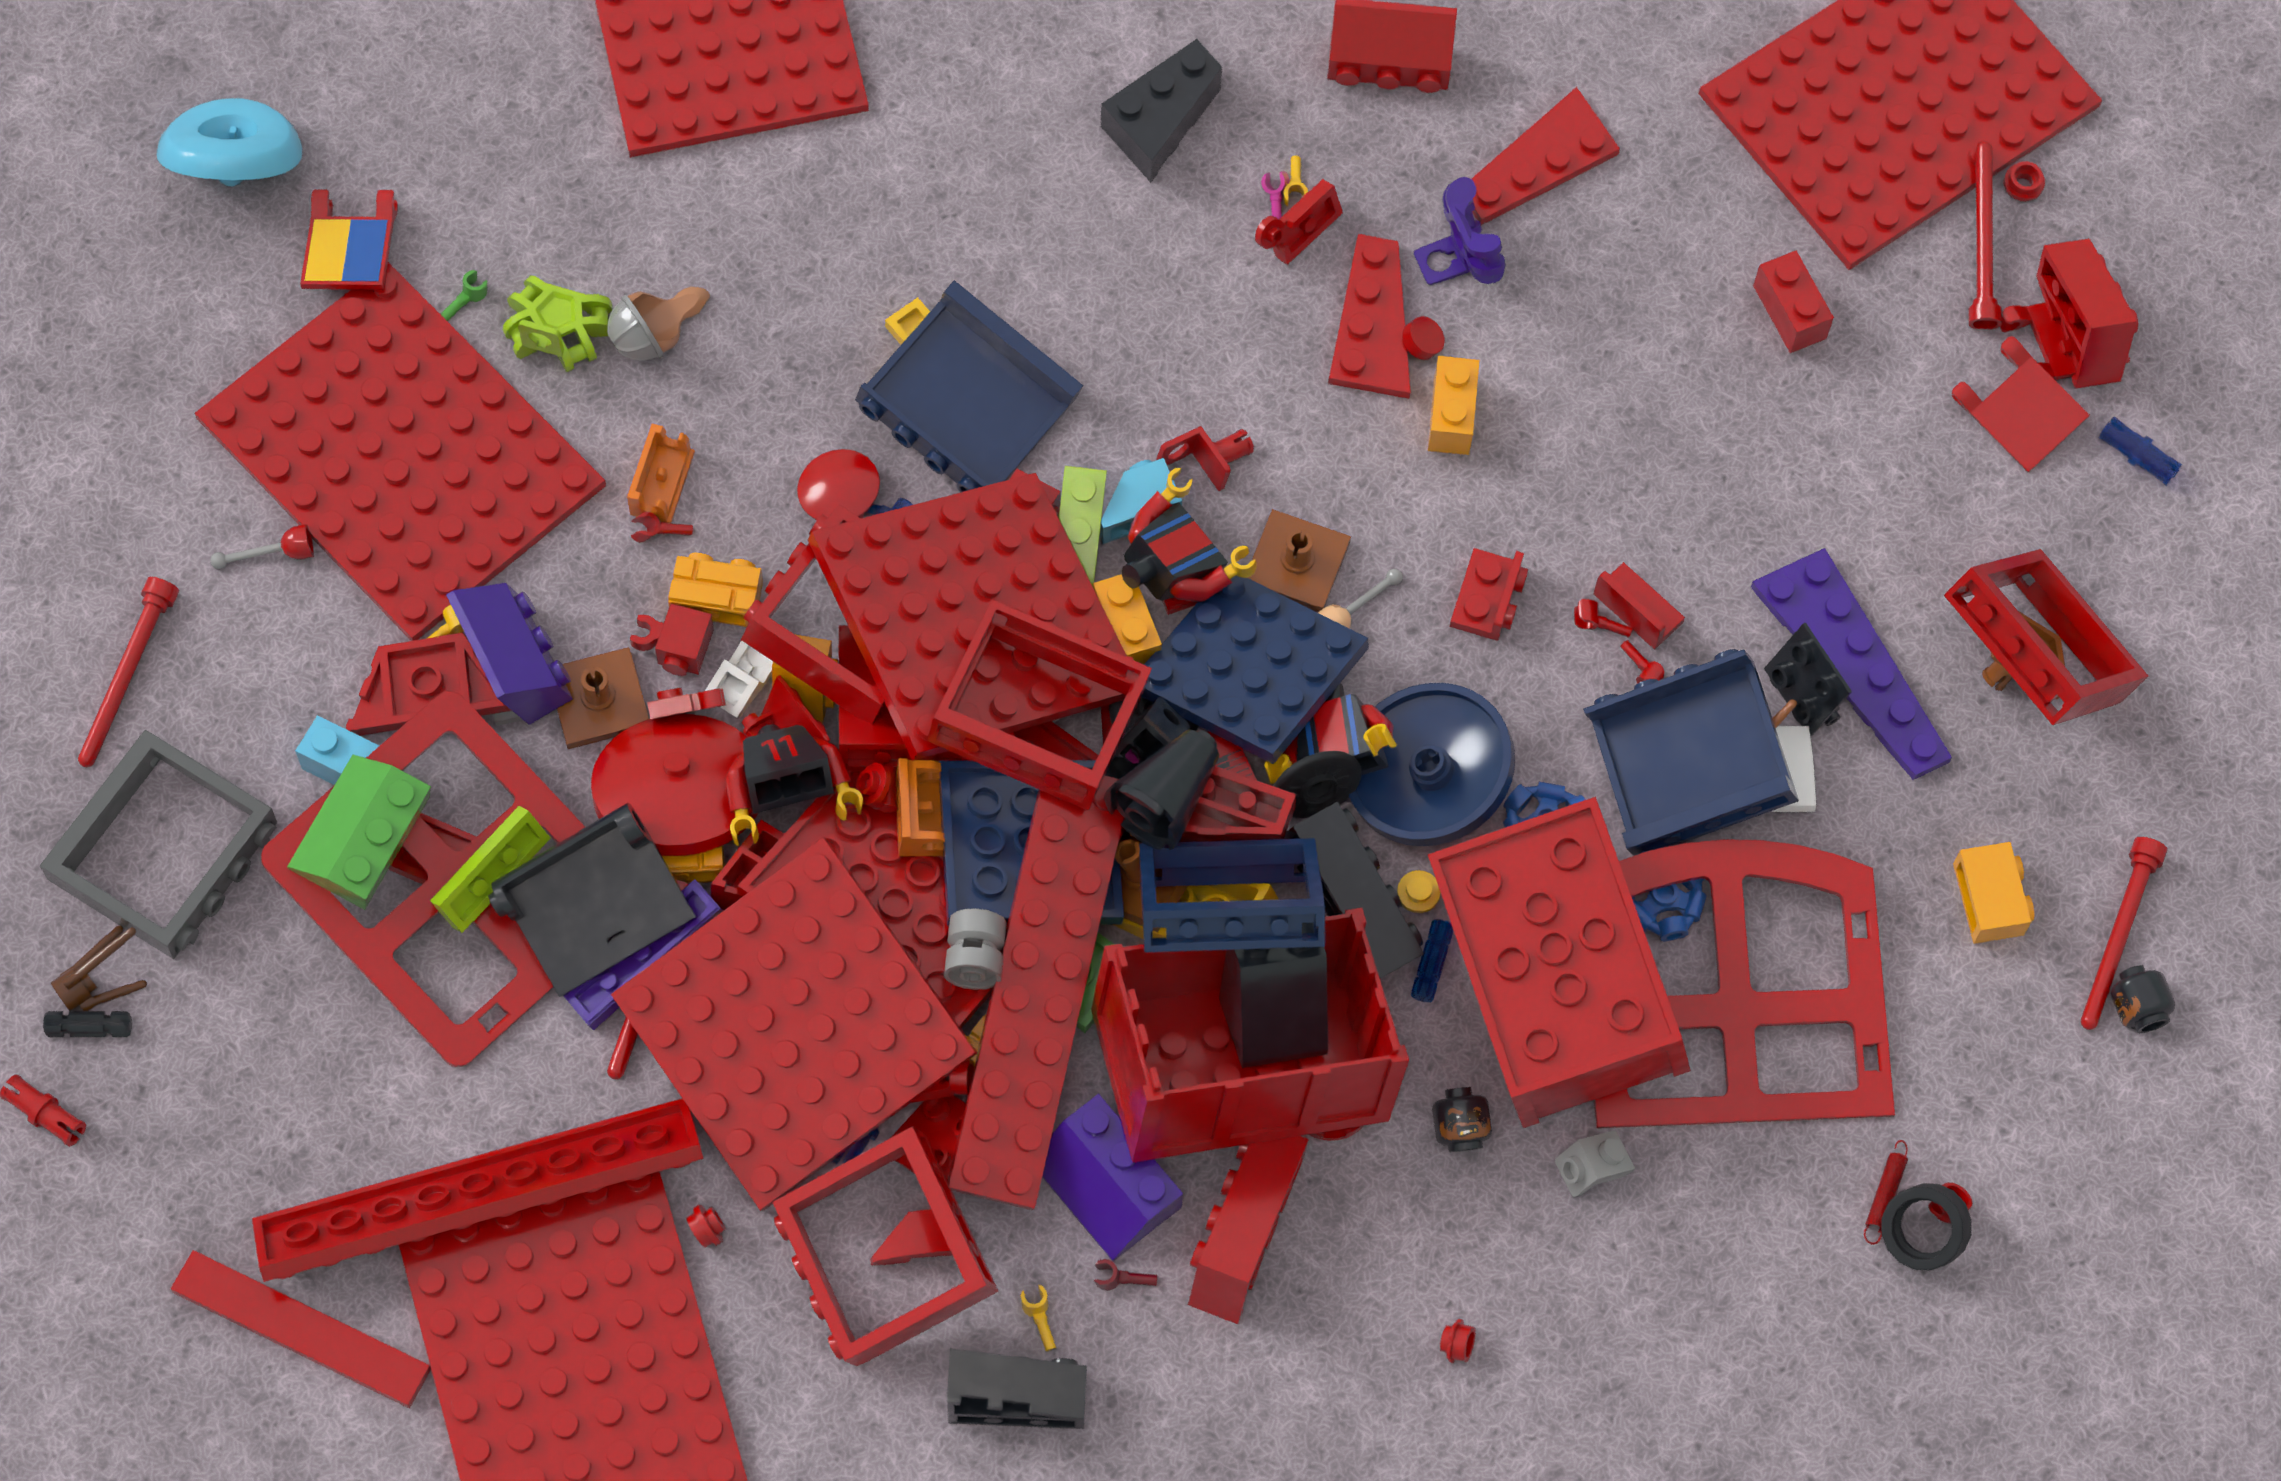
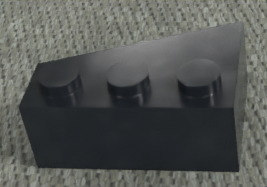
M1195 39L1101 104V128L1150 183L1157 176L1159 169L1170 154L1172 155L1177 149L1179 142L1191 126L1195 125L1221 90L1222 66L1201 42Z
M950 1348L947 1391L948 1423L1084 1429L1087 1366L1078 1365V1361L1068 1358L1046 1361L1022 1356H1007Z

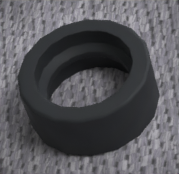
M1922 1183L1899 1192L1887 1204L1882 1216V1237L1887 1250L1899 1263L1914 1270L1931 1271L1953 1262L1965 1251L1971 1238L1972 1219L1966 1203L1953 1190L1940 1184ZM1932 1201L1940 1205L1948 1213L1952 1223V1234L1948 1243L1941 1250L1933 1253L1920 1252L1906 1241L1901 1229L1902 1218L1905 1210L1913 1203Z

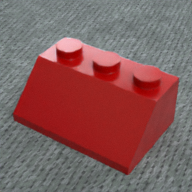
M1335 0L1327 79L1336 80L1339 84L1345 86H1353L1362 82L1377 84V86L1383 89H1396L1399 86L1417 87L1418 90L1425 93H1434L1440 89L1448 90L1457 8L1371 0Z

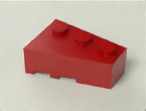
M2090 238L2044 245L2036 277L2051 320H2060L2066 340H2061L2060 346L2063 355H2072L2077 369L2076 374H2073L2071 377L2075 389L2121 382L2133 336L2138 331L2136 312L2130 309L2122 295L2120 284L2112 278L2106 267L2104 257L2098 254Z

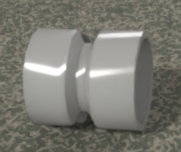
M963 909L956 911L950 916L947 941L950 948L947 949L944 977L948 982L958 987L974 990L992 988L996 981L1001 982L1003 955L1000 951L1005 945L1007 925L1004 917L983 909Z

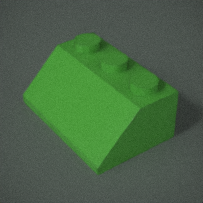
M352 755L288 864L287 869L366 910L430 798L431 786L392 765Z

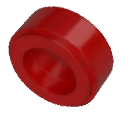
M1419 316L1408 323L1403 329L1402 338L1404 345L1418 359L1428 360L1439 353L1444 347L1443 331L1429 317Z

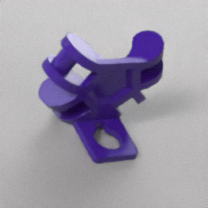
M1460 177L1456 179L1443 192L1444 214L1451 228V236L1414 251L1415 259L1428 285L1452 279L1469 272L1476 280L1484 284L1496 283L1504 275L1506 263L1504 256L1500 253L1502 250L1500 238L1495 234H1479L1482 231L1480 221L1474 220L1472 211L1475 210L1473 198L1476 195V185L1470 178ZM1434 252H1443L1447 255L1454 253L1456 259L1451 260V265L1444 271H1434L1427 264L1428 257Z

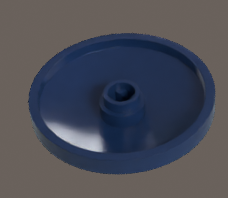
M1426 683L1400 690L1375 706L1392 722L1394 726L1392 737L1397 746L1391 748L1389 745L1382 747L1388 761V768L1361 775L1358 787L1349 794L1355 809L1370 828L1383 837L1404 845L1434 846L1449 843L1470 834L1496 812L1505 799L1512 783L1515 770V749L1510 731L1502 716L1487 699L1463 686L1449 683Z

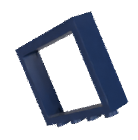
M1315 838L1179 842L1173 850H1169V845L1167 844L1161 850L1154 849L1144 843L1139 844L1144 952L1325 947V904ZM1294 864H1303L1304 872L1294 873ZM1162 868V877H1155L1154 869ZM1305 882L1307 899L1156 903L1155 887ZM1302 923H1313L1314 933H1302ZM1166 927V938H1153V928Z

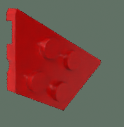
M463 633L378 646L371 663V673L364 680L359 692L361 700L353 719H348L346 729L359 736L398 730L436 696L445 691L459 693L480 716L512 710L497 699L470 642Z

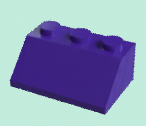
M507 583L453 590L446 594L497 699L528 725L573 699L566 684L571 682V679L559 660H553L549 652L554 647L544 628L541 625L536 626L532 618L536 614V609L525 592L518 594Z
M1099 1093L1067 1117L1052 1133L1042 1178L1112 1261L1120 1257L1182 1208V1191L1155 1159L1132 1163L1121 1119Z

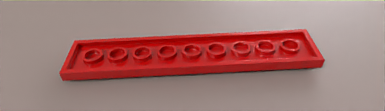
M1104 776L1089 811L1042 790H1038L1006 928L1005 945L1001 950L1003 955L1001 982L996 981L992 988L948 1178V1188L952 1191L1028 1210L1035 1209L1122 828L1120 824L1124 819L1117 809L1111 815L1104 800L1106 791L1119 779Z
M681 1098L252 1218L258 1264L263 1282L277 1278L286 1279L298 1272L320 1266H332L341 1260L355 1256L375 1254L385 1248L405 1242H418L430 1235L452 1229H464L473 1223L487 1219L507 1217L517 1211L537 1205H550L562 1198L584 1192H596L605 1186L627 1180H639L648 1174L669 1168L685 1167L691 1162L704 1159L689 1107Z

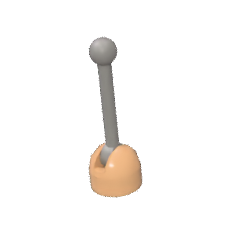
M1391 569L1387 572L1386 578L1346 608L1332 604L1323 608L1318 613L1350 628L1351 614L1390 585L1400 584L1403 575L1400 570Z

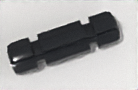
M48 1011L44 1015L43 1030L48 1037H64V1033L70 1034V1037H106V1033L112 1034V1037H128L132 1030V1017L127 1011H112L110 1015H106L105 1011H70L68 1015H64L63 1011Z

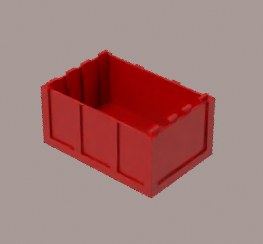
M1596 796L1428 854L1507 1088L1523 1128L1540 1123L1539 1118L1671 1073L1676 1077L1691 1071L1679 1027Z
M1363 908L1345 910L1344 914L1325 917L1324 948L1327 954L1328 1003L1327 1055L1247 1068L1241 1067L1219 1000L1226 950L1144 952V944L1123 947L1122 943L1104 946L1091 1011L1132 1163L1389 1122L1409 1063V1057L1405 1045H1400L1366 936L1365 927L1367 921Z

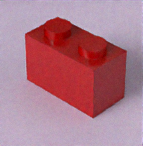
M1797 250L1760 264L1753 287L1788 351L1793 353L1827 339L1834 317Z

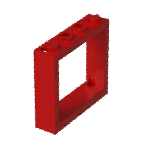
M839 504L829 517L822 514L818 518L809 535L815 530L861 518ZM800 542L787 561V564L791 567L785 574L779 570L776 572L765 589V592L769 594L763 603L756 599L744 615L743 619L749 623L741 641L854 716L873 724L886 706L877 684L873 687L771 619L816 560L810 544L805 545Z
M2042 549L1971 567L1944 594L1945 598L2052 725L2117 705L2124 701L2149 677ZM2030 574L2035 581L2029 586L2022 578L2023 575ZM2016 584L2097 681L2080 685L1999 588ZM1974 595L1975 597L1969 603L1965 601L1964 597ZM2057 696L2064 702L2062 704L2063 707L2059 711L2051 703Z
M992 599L933 718L927 741L1089 811L1144 692L1152 668L1134 661L1133 657L1123 656L1106 649L1094 640L1083 639L1062 630L1054 623L1044 622L1021 612L1014 606L1011 608ZM991 638L1126 695L1092 770L956 711Z
M913 1126L772 1202L778 1216L774 1217L776 1228L785 1241L790 1240L796 1253L792 1257L794 1268L800 1278L804 1281L808 1280L814 1293L809 1297L810 1303L819 1319L826 1320L832 1333L828 1336V1342L839 1360L843 1359L847 1363L859 1366L999 1292L952 1190L948 1188V1181L926 1134ZM906 1154L965 1282L855 1340L798 1212Z

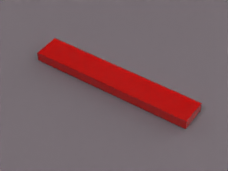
M192 1250L170 1288L172 1293L409 1409L431 1371L430 1365Z

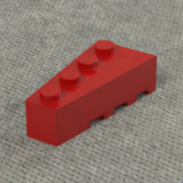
M1295 1136L1239 1146L1236 1159L1242 1160L1238 1171L1229 1169L1221 1189V1194L1227 1197L1222 1207L1216 1204L1213 1206L1205 1230L1211 1231L1207 1243L1199 1240L1190 1262V1266L1197 1269L1188 1302L1189 1306L1235 1324L1239 1323L1244 1310L1247 1292L1253 1288L1265 1251L1263 1250L1264 1248L1267 1250L1269 1248L1280 1216L1278 1214L1284 1210L1304 1160L1309 1139Z

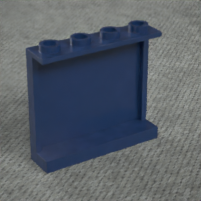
M954 280L943 292L937 305L867 384L864 382L860 386L855 401L859 403L860 410L869 419L876 422L880 420L892 430L893 437L901 445L907 448L913 447L924 456L925 463L934 472L941 475L945 473L957 483V489L960 492L1006 481L1075 401L1084 385Z
M1730 649L1720 652L1714 657L1713 661L1700 666L1697 664L1682 666L1674 671L1673 676L1659 681L1657 679L1642 681L1636 684L1632 691L1619 696L1617 694L1601 696L1594 701V705L1583 708L1585 715L1592 721L1626 832L1622 833L1626 849L1633 856L1650 850L1682 844L1799 801L1755 663L1745 649L1740 651Z

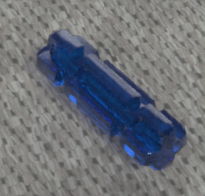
M1434 919L1431 922L1427 937L1429 940H1426L1423 949L1424 954L1421 956L1416 974L1418 977H1415L1411 990V997L1415 1000L1425 1003H1431L1434 1000L1438 985L1436 982H1439L1449 948L1448 945L1454 932L1449 921Z

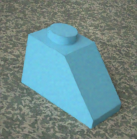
M1164 458L1153 462L1151 460H1143L1131 466L1129 470L1124 471L1101 519L1100 539L1103 544L1128 536L1136 513L1157 491L1162 493L1166 489L1170 471ZM1175 497L1170 503L1174 505L1180 502L1182 505V499Z

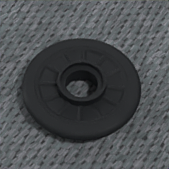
M1319 752L1291 765L1280 775L1274 787L1296 794V808L1292 816L1293 818H1308L1336 802L1342 804L1349 798V794L1354 792L1359 785L1362 774L1361 766L1354 756L1346 752ZM1319 782H1322L1321 784H1319V785H1317V786H1315V787H1312L1313 785H1315V784H1317V783H1319Z

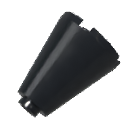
M1185 730L1109 787L1104 796L1107 809L1111 815L1117 809L1125 818L1120 825L1140 842L1158 850H1161L1167 844L1169 845V850H1173L1180 842L1219 759V752L1216 748L1217 742L1210 734L1203 730Z

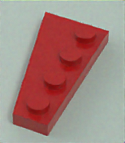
M1577 87L1471 178L1476 185V195L1473 198L1475 210L1472 213L1480 221L1481 225L1619 155V146Z
M1358 234L1328 384L1410 399L1408 355L1402 338L1405 317L1399 242Z

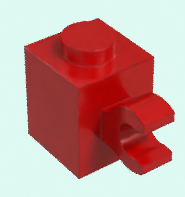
M671 603L664 623L655 620L649 615H638V627L650 630V633L645 637L631 635L630 643L634 649L648 651L655 647L657 662L662 665L665 671L678 676H685L687 672L699 675L714 631L712 614Z

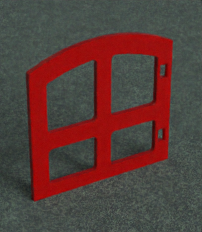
M1737 839L1683 843L1650 850L1619 861L1632 898L1672 884L1697 879H1706L1710 883L1718 992L1714 994L1671 995L1667 997L1679 1030L1715 1028L1722 1033L1727 1092L1723 1096L1633 1099L1629 1096L1628 1089H1624L1594 1100L1596 1128L1895 1116L1872 867L1834 853L1802 845L1766 840ZM1745 877L1771 879L1803 885L1836 895L1841 899L1849 982L1847 988L1757 992L1752 989L1750 984L1742 880ZM1865 913L1867 939L1853 938L1851 915ZM1846 1023L1851 1026L1857 1074V1088L1855 1090L1765 1094L1760 1090L1755 1045V1029L1757 1027ZM1877 1045L1879 1071H1865L1863 1047Z

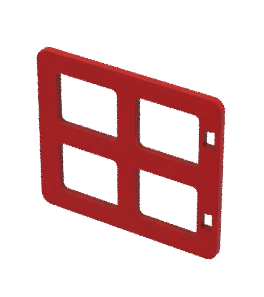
M445 691L436 696L366 758L392 765L403 771L443 735L447 733L454 734L513 796L514 804L460 851L451 850L419 816L402 848L426 872L428 878L425 883L391 913L370 929L363 927L330 891L287 869L288 864L333 787L264 846L261 853V861L264 869L439 1056L450 1066L463 1067L472 1062L554 988L517 921H513L508 915L500 917L491 903L473 921L474 925L516 968L517 975L463 1024H455L394 960V952L439 913L430 900L518 806L528 810L557 844L582 830L585 826L463 696L454 691ZM497 1004L507 1015L487 1032L478 1020Z

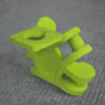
M530 275L524 281L525 288L520 293L513 292L507 298L508 304L517 313L504 323L502 331L506 338L512 339L515 343L513 351L517 358L522 359L539 350L558 356L566 372L573 370L575 363L586 358L588 362L597 359L589 336H608V314L612 312V301L610 298L599 294H583L548 284L533 275ZM582 310L592 316L583 317ZM575 331L579 344L567 349L562 337Z

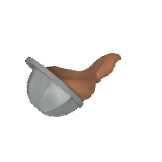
M688 287L668 300L641 291L632 293L629 296L624 295L610 314L607 330L608 336L617 351L627 358L640 361L655 357L662 358L664 356L663 353L672 349L679 341L681 322L686 318L699 314L710 298V293L704 288Z

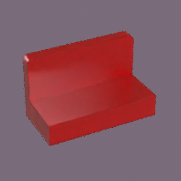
M1624 562L1611 574L1603 571L1598 576L1593 595L1624 623L1632 627V630L1654 650L1684 623L1685 617Z

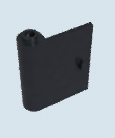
M628 802L491 883L493 892L488 895L493 908L500 917L508 915L510 919L517 921L559 997L566 995L696 918L695 913L642 820Z

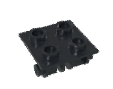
M1803 623L1764 668L1772 685L1778 689L1786 703L1792 699L1797 702L1796 707L1792 710V714L1795 720L1802 726H1809L1810 736L1814 735L1824 723L1826 726H1830L1841 718L1838 713L1839 706L1852 691L1807 623Z

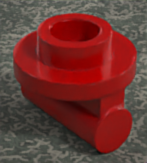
M872 763L859 774L856 782V788L863 797V804L876 806L885 813L895 812L898 809L896 769L880 763Z

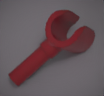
M1102 1259L1095 1263L1098 1270L1109 1269L1113 1271V1275L1108 1280H1094L1097 1287L1102 1290H1113L1119 1284L1157 1285V1275L1118 1270L1114 1262L1108 1259Z

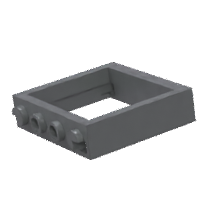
M145 729L40 864V867L48 881L124 929L135 928V935L170 958L175 959L181 950L183 951L189 943L192 945L195 943L199 934L197 928L206 916L213 917L220 910L225 901L224 892L233 881L238 883L245 877L251 866L249 859L259 846L264 848L270 842L269 837L276 829L277 820L271 807ZM160 760L250 815L165 929L74 872Z

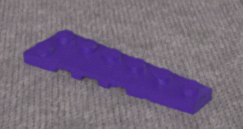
M1825 548L1752 582L1751 588L1781 625L1783 627L1786 626L1792 635L1803 623H1807L1851 689L1852 693L1846 699L1853 706V710L1866 725L1873 729L1875 736L1912 780L1950 763L1952 759L1950 753Z

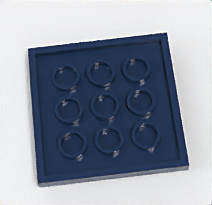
M1234 576L1231 578L1233 583L1206 601L1197 602L1162 643L1161 650L1155 652L1144 664L1151 667L1152 670L1141 697L1151 702H1154L1158 697L1163 698L1184 719L1274 764L1369 649L1368 637L1249 578Z
M1070 760L1091 770L1096 760ZM940 761L939 791L942 832L945 834L943 862L947 926H949L950 916L956 911L963 909L992 911L1004 917L1008 924L1039 789L975 761ZM1114 859L1100 925H1122L1124 919L1120 864L1116 859Z

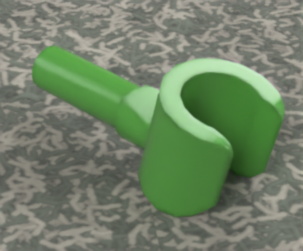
M476 270L466 272L463 276L462 292L441 313L447 321L470 301H480L487 295V280L478 287L470 286L477 280Z

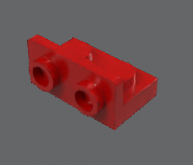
M1474 548L1449 627L1496 641L1499 640L1502 628L1510 630L1517 609V605L1510 604L1514 591L1522 593L1529 570L1521 567L1524 553L1516 551L1514 559Z

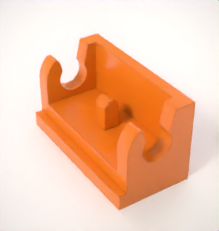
M652 423L627 495L630 515L636 517L644 512H651L658 517L660 522L671 523L695 450L690 448L689 438L684 433L679 434L678 440L671 439L665 435L666 430L663 426Z
M907 758L898 759L896 786L899 856H943L945 834L942 832L940 762L932 760L912 761L907 760Z

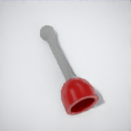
M298 525L289 528L283 534L280 543L227 555L217 552L211 556L210 563L214 568L222 569L230 562L283 551L290 558L302 560L314 557L313 541L307 531L308 525Z

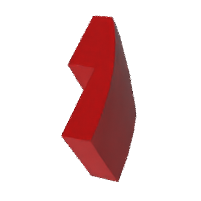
M928 1209L908 1212L873 1254L870 1262L871 1266L908 1263L911 1258L953 1255L932 1210Z

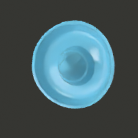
M229 98L197 105L178 116L161 135L156 156L162 166L173 172L198 178L218 179L223 185L233 187L239 185L243 180L268 178L290 171L301 161L303 149L296 129L281 113L257 101Z

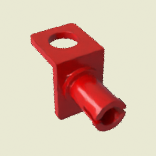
M1200 426L1163 443L1156 460L1164 458L1168 466L1193 454L1216 489L1221 491L1225 488L1231 472L1228 464L1243 456L1252 454L1254 452V445L1250 436L1242 440L1243 437L1247 436V432L1244 429H1239L1236 433L1212 442L1205 430ZM1183 445L1179 450L1170 454L1175 448Z

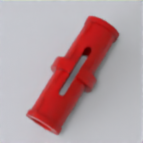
M18 1074L13 1075L6 1081L19 1091V1095L3 1086L0 1091L1 1099L8 1101L28 1116L27 1120L29 1123L37 1128L43 1126L69 1147L80 1140V1138L67 1130V1126L83 1135L86 1130V1123L58 1105L59 1100L50 1093L42 1094Z

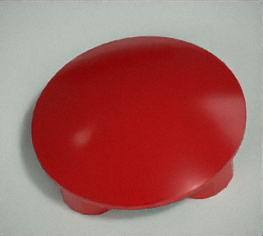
M848 449L828 451L813 459L803 470L798 481V499L803 510L815 520H818L822 514L829 517L839 504L859 518H863L864 513L871 508L878 496L880 475L874 463L860 452Z

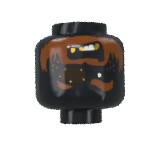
M2143 965L2134 966L2122 971L2119 974L2121 980L2111 989V998L2123 1026L2136 1029L2137 1033H2146L2170 1022L2169 1015L2175 1009V1001L2163 973L2156 970L2146 971Z
M1471 1087L1445 1090L1446 1098L1436 1101L1432 1106L1437 1142L1443 1146H1448V1152L1482 1149L1483 1141L1488 1140L1492 1135L1488 1100L1482 1095H1472Z

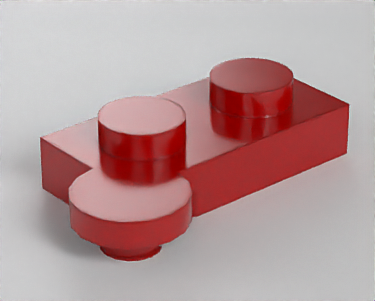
M1322 179L1281 218L1278 219L1275 216L1264 218L1256 229V243L1265 249L1273 248L1275 256L1288 265L1343 214L1335 186Z

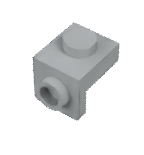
M1616 1130L1579 1139L1555 1158V1163L1573 1197L1583 1195L1596 1184L1622 1178L1635 1170Z

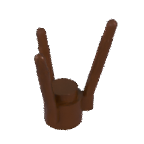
M120 925L116 926L72 967L50 982L69 1011H72L79 1005L83 1011H89L99 1004L131 994L147 986L145 980H140L95 996L91 994V992L97 989V986L88 973L136 934L135 928L131 927L121 934L124 930L123 927Z

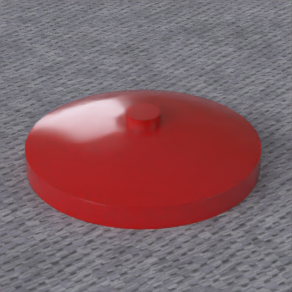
M675 714L658 719H647L627 728L605 746L598 756L592 771V799L598 818L604 817L628 802L637 812L662 856L699 854L716 849L732 841L730 824L736 817L735 813L730 812L726 775L736 757L744 754L743 740L747 736L723 721L695 714ZM752 809L748 811V815L755 820L758 813L753 814ZM742 829L741 831H739L737 837L746 829Z

